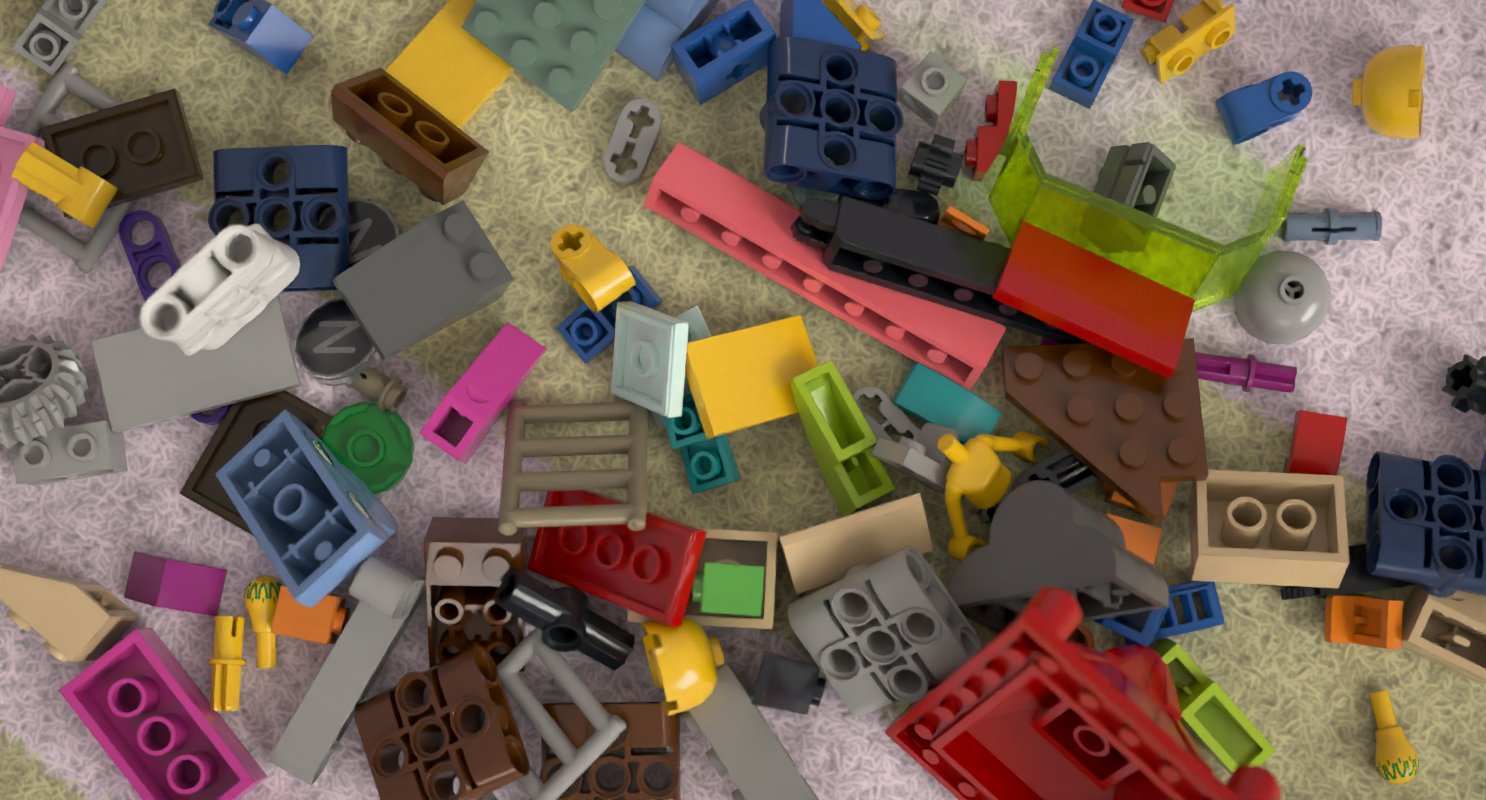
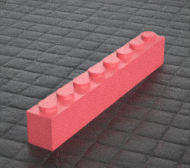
M680 142L677 143L652 179L643 206L910 359L945 376L968 391L972 389L985 369L1006 330L1004 326L997 322L829 270L822 261L823 250L808 246L804 242L796 241V238L793 237L790 228L798 216L801 217L798 209L789 205L784 199L774 196L752 184L745 177L733 173L710 160L703 153L693 150Z

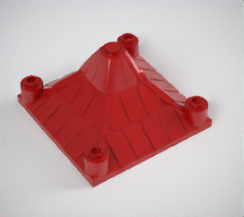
M1045 586L1038 589L1015 621L938 685L928 688L926 695L918 702L910 703L905 711L895 718L884 732L958 800H1280L1282 795L1279 783L1272 773L1260 766L1242 765L1236 767L1226 784L1216 778L1213 774V768L1180 722L1182 714L1178 695L1168 666L1157 651L1148 646L1133 643L1100 652L1072 641L1066 642L1081 621L1082 612L1071 593L1055 587Z

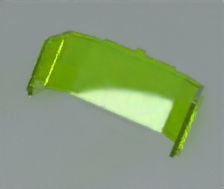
M1053 45L1049 54L1042 52L1026 84L1003 146L998 153L1003 155L1004 159L988 197L1010 246L1022 221H1025L1194 299L1195 303L1192 312L1231 298L1269 239L1287 217L1308 158L1303 156L1305 146L1298 144L1270 172L1246 237L1223 245L1046 173L1026 133L1060 48Z

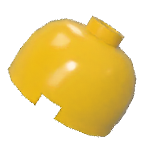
M1400 45L1388 47L1377 52L1367 62L1363 78L1353 79L1352 106H1361L1364 121L1373 131L1385 137L1419 139L1422 129L1424 105L1425 46Z
M683 617L681 627L668 626L653 619L642 622L641 628L648 634L642 636L652 679L655 688H664L666 699L660 702L665 714L669 716L680 713L703 703L712 694L717 683L716 666L724 664V657L717 636L708 638L702 626L689 617Z

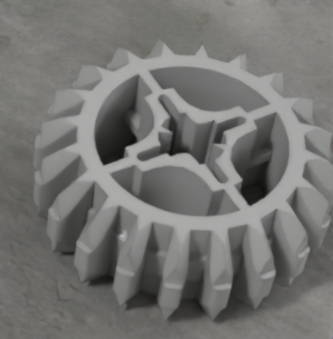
M32 334L24 341H18L13 337L9 344L0 347V444L3 443L8 449L12 448L19 441L28 446L32 439L38 436H43L47 439V432L54 428L63 429V420L77 416L76 407L86 402L84 392L89 387L86 382L87 377L83 371L84 367L79 357L74 354L71 348L66 346L64 341H54L50 335L38 340Z

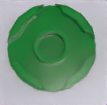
M360 402L344 407L331 418L326 427L327 430L322 437V442L337 461L367 485L370 492L375 495L389 491L402 481L413 461L414 442L409 426L395 411L391 412L388 409L381 411L377 409V404Z

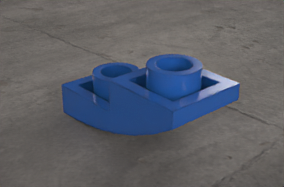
M1092 0L1048 89L1090 109L1135 19L1096 0Z
M628 266L635 280V285L598 313L592 311L583 303L556 327L585 364L589 363L614 343L617 302L632 301L651 309H655L663 302L635 266Z

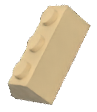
M920 493L779 537L778 540L794 592L798 594L805 591L806 596L842 579L847 570L854 565H872L907 547L916 548L922 555L923 553L933 551Z

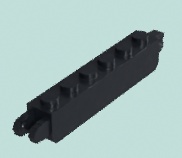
M842 196L839 204L824 199L806 198V201L801 204L798 210L801 217L798 216L791 225L790 229L796 241L804 242L808 246L823 250L822 261L831 271L1061 343H1089L992 298L1010 248L1000 244L991 243L953 229H947L909 215L893 212L846 196Z

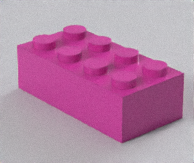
M153 628L135 629L59 690L143 800H240L268 777L220 714L211 710L209 700Z

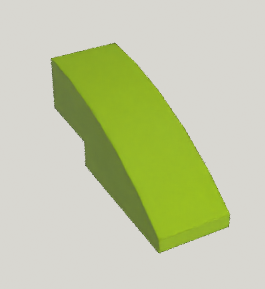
M830 360L792 378L790 385L806 436L820 470L843 516L855 514L880 501L895 490L880 460L871 455L873 452L872 447L876 445L877 439L833 361Z
M1163 638L1152 648L1159 653L1164 663L1168 666L1179 699L1182 714L1180 722L1230 774L1238 766H1261L1276 751L1220 686L1203 673L1178 643L1168 638Z

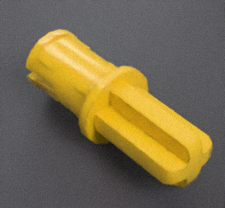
M214 617L213 659H208L207 664L212 665L210 708L216 712H234L239 708L241 666L247 665V661L242 660L245 617Z

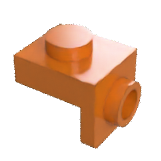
M1327 595L1325 599L1324 622L1325 642L1355 643L1384 649H1401L1403 600L1369 595Z

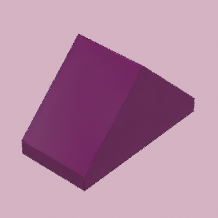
M134 551L124 598L160 608L217 616L228 570Z

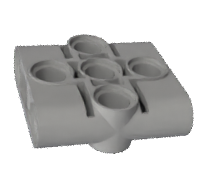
M907 547L872 565H854L847 570L842 579L792 602L788 607V619L793 631L848 709L858 717H864L898 701L907 703L918 702L926 695L928 688L939 684L983 647L977 633L924 556L914 547ZM855 593L862 595L864 598L857 596ZM920 613H924V614L928 615L930 618L925 617V616L921 615Z

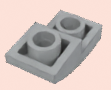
M46 0L12 49L53 76L108 0Z

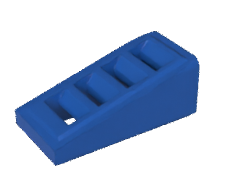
M1190 581L1169 586V598L1172 599L1173 596L1178 595L1180 597L1186 622L1178 623L1172 600L1164 616L1166 627L1158 629L1154 640L1223 625L1225 622L1215 582ZM1199 591L1205 617L1199 619L1191 593ZM1123 636V637H1124V641H1125V645H1126V644L1137 643V642H1135V641H1133V640H1131V639H1129V638Z

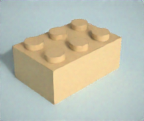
M1208 469L1206 480L1193 481L1189 495L1191 581L1339 588L1349 565L1344 476Z
M698 528L706 531L696 572L704 573L705 562L764 567L761 616L701 612L702 602L693 601V580L684 617L693 619L701 626L773 629L778 532ZM628 610L627 622L642 623L652 620Z

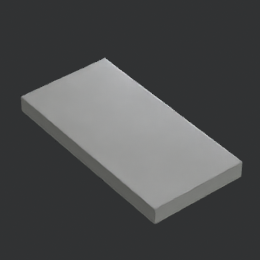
M279 295L272 299L259 315L245 324L224 345L213 350L201 349L189 356H186L175 342L154 338L146 333L144 328L91 340L111 429L116 434L302 386Z

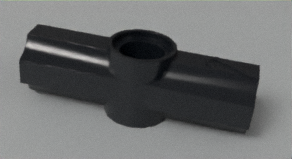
M516 567L505 574L502 583L496 589L494 603L542 630L541 639L550 649L560 652L578 650L614 671L625 664L628 655L634 649L635 636L589 610V599L580 590L570 587L553 589Z

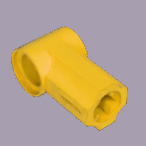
M34 142L23 152L11 175L19 183L56 202L55 207L93 229L118 191L117 187L82 166L79 169Z

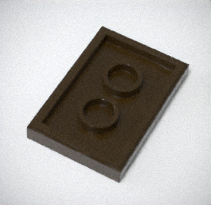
M175 88L40 128L46 150L78 169L82 166L118 188L107 208L204 180L180 92ZM63 211L64 217L68 219L74 218Z
M286 390L231 404L179 494L253 535L215 474L284 409L304 423L320 440H322L332 416Z

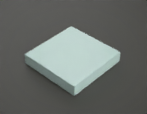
M632 301L617 302L611 394L667 418L682 416L689 322Z

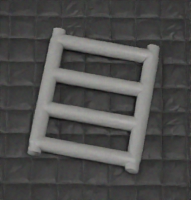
M65 62L18 132L39 137L41 134L40 128L63 122L62 119L54 115V112L68 91L98 110L123 103L78 76L80 71L76 69L75 65ZM137 200L106 208L100 218L101 222L87 243L79 240L24 205L18 224L75 258V265L82 272L89 273L119 230L121 221L130 213Z
M536 627L497 666V670L504 689L563 763L559 770L545 784L531 766L528 775L517 781L530 797L529 800H556L617 739L618 735L627 726L619 716L613 715L611 717L560 652L548 648L541 639L542 630ZM535 654L597 730L578 750L517 674ZM483 710L478 716V727L480 729L485 722ZM443 731L440 732L438 737L440 749L444 743ZM491 792L489 794H486L482 800L498 799L493 794V792Z

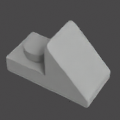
M927 422L924 424L917 441L901 436L899 442L896 443L879 437L871 455L924 486L945 494L946 475L952 462L938 449L937 443L945 434H952L959 442L960 440L958 433L954 429ZM962 494L961 500H964L966 496Z

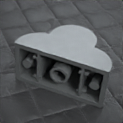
M1044 480L1025 483L1006 496L993 517L989 545L976 549L960 563L953 574L948 593L965 617L998 634L1016 620L1038 589L1045 586L1064 589L1074 596L1082 612L1080 622L1169 607V591L1163 574L1152 563L1126 548L1125 538L1119 525L1112 518L1052 482Z

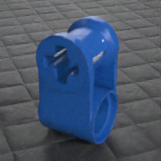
M1290 71L1255 85L1238 88L1223 95L1214 102L1232 144L1236 145L1295 119L1311 101L1313 91L1311 83L1304 75ZM1282 91L1285 95L1293 94L1295 100L1292 104L1289 100L1280 101L1278 98L1279 93Z

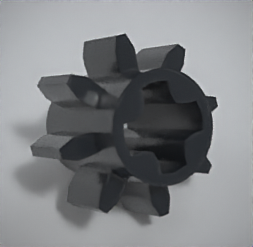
M934 134L931 144L919 141L908 174L920 178L917 190L938 196L941 185L953 189L964 155L953 152L956 140Z
M1465 354L1463 361L1448 367L1446 386L1442 388V391L1454 397L1451 403L1452 407L1464 413L1471 409L1481 415H1485L1486 356L1477 360Z

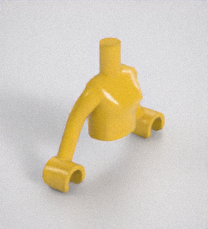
M1021 430L1013 438L979 434L974 438H970L964 446L952 434H945L939 439L937 443L938 449L952 462L946 475L945 503L953 530V536L948 543V554L951 558L962 562L970 554L973 545L979 548L986 545L984 540L968 534L961 497L963 494L975 507L988 509L994 506L1004 495L1011 481V472L1000 462L999 457L994 451L1012 452L1013 456L1037 463L1038 459L1033 456V447L1035 444L1046 447L1048 445L1047 438Z

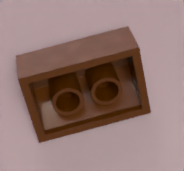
M381 67L335 84L331 91L333 120L346 130L348 137L354 142L370 148L382 158L386 167L406 176L418 186L422 195L442 205L451 202L465 193L489 154L486 148Z

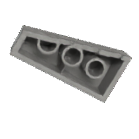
M728 663L716 670L717 683L712 694L700 705L680 712L695 737L703 732L712 748L705 753L718 774L722 777L729 773L737 785L738 789L731 793L735 800H819L810 785H808L804 777L796 769L795 763L778 737L773 734L769 723L757 705L751 704L752 698Z

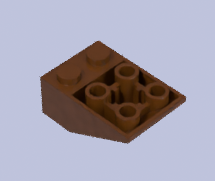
M432 517L424 539L429 668L477 645L484 647L489 652L497 667L526 637V621L495 604L494 598L496 589L502 583L505 574L515 567L525 573L528 572L527 527L517 528L516 532L512 535H504L499 531V518Z

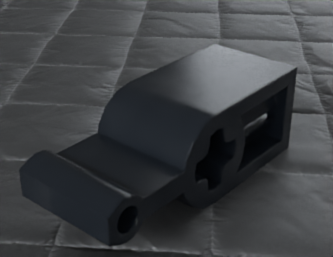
M1063 449L1018 474L1012 483L1011 492L1017 487L1030 482L1028 477L1032 481L1044 480L1052 482L1071 494L1101 478L1068 450ZM1079 463V468L1059 479L1057 478V474ZM1001 502L991 508L978 510L976 515L981 524L992 523L995 512ZM987 510L992 512V518L987 515Z

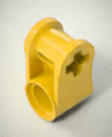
M576 224L566 225L553 234L550 247L554 256L561 262L560 273L562 278L579 294L592 311L598 313L635 285L634 277L622 259L613 251H609L584 226Z

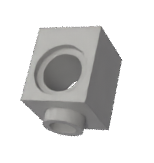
M930 51L901 87L898 101L934 128L960 96L968 79Z

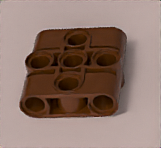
M480 645L474 646L424 672L413 671L405 674L396 686L358 704L354 709L356 726L380 800H482L486 794L528 775L530 771L528 756L497 667L489 652ZM428 686L429 696L426 703H424L423 694ZM483 710L485 722L480 729L478 727V716ZM443 731L444 743L440 749L438 737L440 732ZM403 751L404 761L400 768L398 759L399 754ZM456 775L460 782L457 794L453 790V782Z
M600 702L609 714L619 716L626 723L627 727L623 730L622 736L615 740L575 780V784L571 788L566 789L556 800H646L672 798L674 800H681L680 713L667 716L661 702ZM575 703L542 704L576 749H579L597 731ZM541 736V771L539 778L545 784L551 778L550 774L553 766L562 762L555 753L549 754V749L551 748ZM673 747V752H634V748ZM656 762L667 765L672 772L671 783L663 788H656L650 785L645 774L646 768ZM606 763L618 765L624 774L623 784L613 789L602 785L598 777L600 766Z

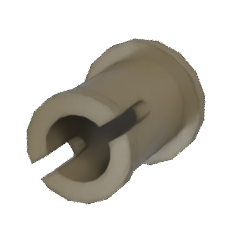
M365 361L354 368L357 370L356 373L364 377L365 380L350 371L346 373L344 385L375 401L377 409L381 411L387 409L391 412L396 411L406 397L408 389L402 385V379L398 377L391 379L367 365Z

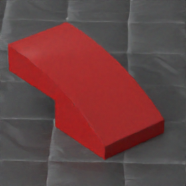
M1303 410L1296 411L1290 455L1288 459H1285L1283 473L1337 476L1344 444L1347 417Z

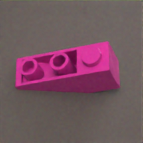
M507 322L446 394L419 434L456 460L467 464L547 349Z

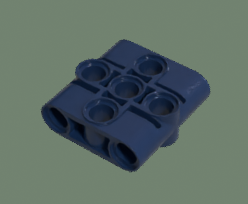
M785 36L773 39L768 45L766 103L761 108L759 114L760 124L765 131L763 169L765 178L777 183L863 199L877 200L892 196L896 191V134L901 130L904 122L903 113L897 105L896 61L882 54L799 37ZM783 106L789 109L791 113L787 112ZM826 157L830 158L834 164L830 163Z
M338 145L230 148L213 151L214 204L209 210L208 224L214 237L229 227L228 223L231 215L241 210L244 218L242 226L249 227L253 224H260L271 238L289 245L299 256V272L295 279L281 292L337 290L332 282L333 279L350 268L349 229L352 216L349 210L347 147ZM286 162L289 167L288 176L282 183L275 184L273 172L278 165ZM322 193H338V195H335V194H322ZM333 207L336 212V220L330 228L322 230L318 223L320 215L326 208ZM287 208L290 215L289 223L283 230L276 231L274 217L280 210ZM339 240V244H309L313 243V241Z
M1376 451L1371 458L1366 481V566L1368 574L1419 583L1424 591L1435 597H1448L1456 591L1486 596V472L1471 469L1467 462L1454 455H1442L1432 462Z

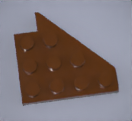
M1194 338L1184 339L1176 370L1169 379L1092 343L1003 347L1002 366L1005 398L1152 522H1161L1163 519L1160 482L1204 481L1208 477Z

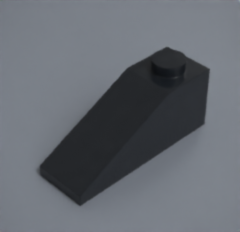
M764 651L751 704L808 715L810 705L819 707L826 679L818 677L820 672L819 666Z

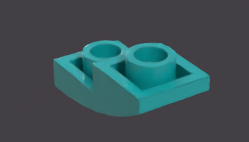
M914 362L892 400L893 404L923 425L930 422L954 429L958 433L960 443L963 446L970 438H974L979 434H991L1002 414L975 394L918 362Z
M692 394L683 396L682 416L671 418L663 416L672 450L680 449L692 494L740 481L741 477L726 434L707 439Z

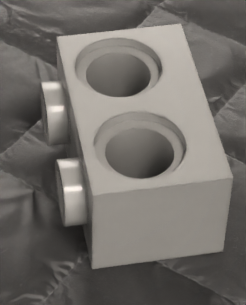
M106 420L67 426L63 429L55 428L47 432V439L43 436L33 438L28 446L19 441L12 447L16 483L39 486L128 471L123 432L117 434L112 432L110 422Z

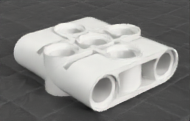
M253 224L249 227L241 225L229 226L221 231L199 253L185 262L175 275L145 302L140 313L141 325L150 336L175 342L186 356L192 355L201 349H217L224 345L245 324L259 315L268 303L295 279L300 268L299 256L289 245L271 238L260 224Z

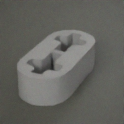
M634 99L624 106L605 151L603 164L606 175L617 185H634L641 180L662 129L661 113L656 104L648 99ZM642 110L648 111L649 120L654 124L652 127L644 126L637 140L632 138L634 123L629 118L631 115L639 116ZM628 145L634 147L632 162L637 167L635 170L627 169L624 175L618 174L617 165L612 161L615 157L622 159Z
M864 386L853 393L852 397L859 409L861 404L858 399L862 396L867 400H871L874 397L880 400L881 403L877 411L884 418L885 422L879 425L872 416L864 417L877 441L879 437L892 441V438L884 430L888 425L899 435L907 431L911 435L912 440L917 441L920 435L919 430L900 408L892 403V399L883 390L874 386Z

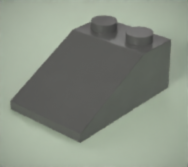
M463 200L424 219L336 276L332 282L384 361L499 300L514 278Z

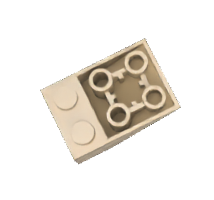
M0 563V600L10 608L6 613L7 616L21 628L27 631L33 628L46 640L43 643V647L61 662L99 659L112 648L138 618L134 611L103 585Z
M1416 583L1403 610L1401 646L1476 683L1486 684V596L1456 591L1448 597H1435L1424 591L1419 583Z

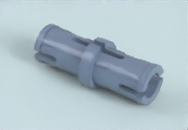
M1326 208L1324 212L1318 213L1283 212L1281 217V237L1283 242L1323 240L1325 245H1336L1338 240L1379 241L1382 234V216L1379 211L1339 212L1337 208Z

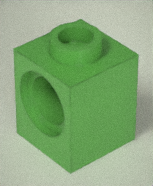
M705 562L704 573L695 572L693 601L702 602L701 612L761 616L764 567Z

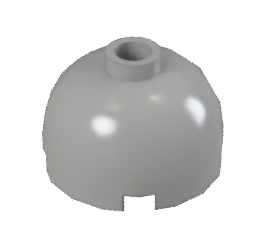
M1279 250L1258 256L1241 270L1233 286L1235 314L1238 322L1251 336L1267 344H1289L1306 338L1321 325L1330 307L1331 288L1325 272L1313 259L1299 252Z

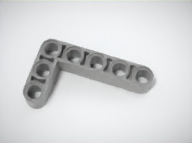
M372 555L360 568L349 590V594L360 600L270 756L269 761L310 786L315 783L323 772L354 718L355 707L366 698L426 594L425 578L391 558Z

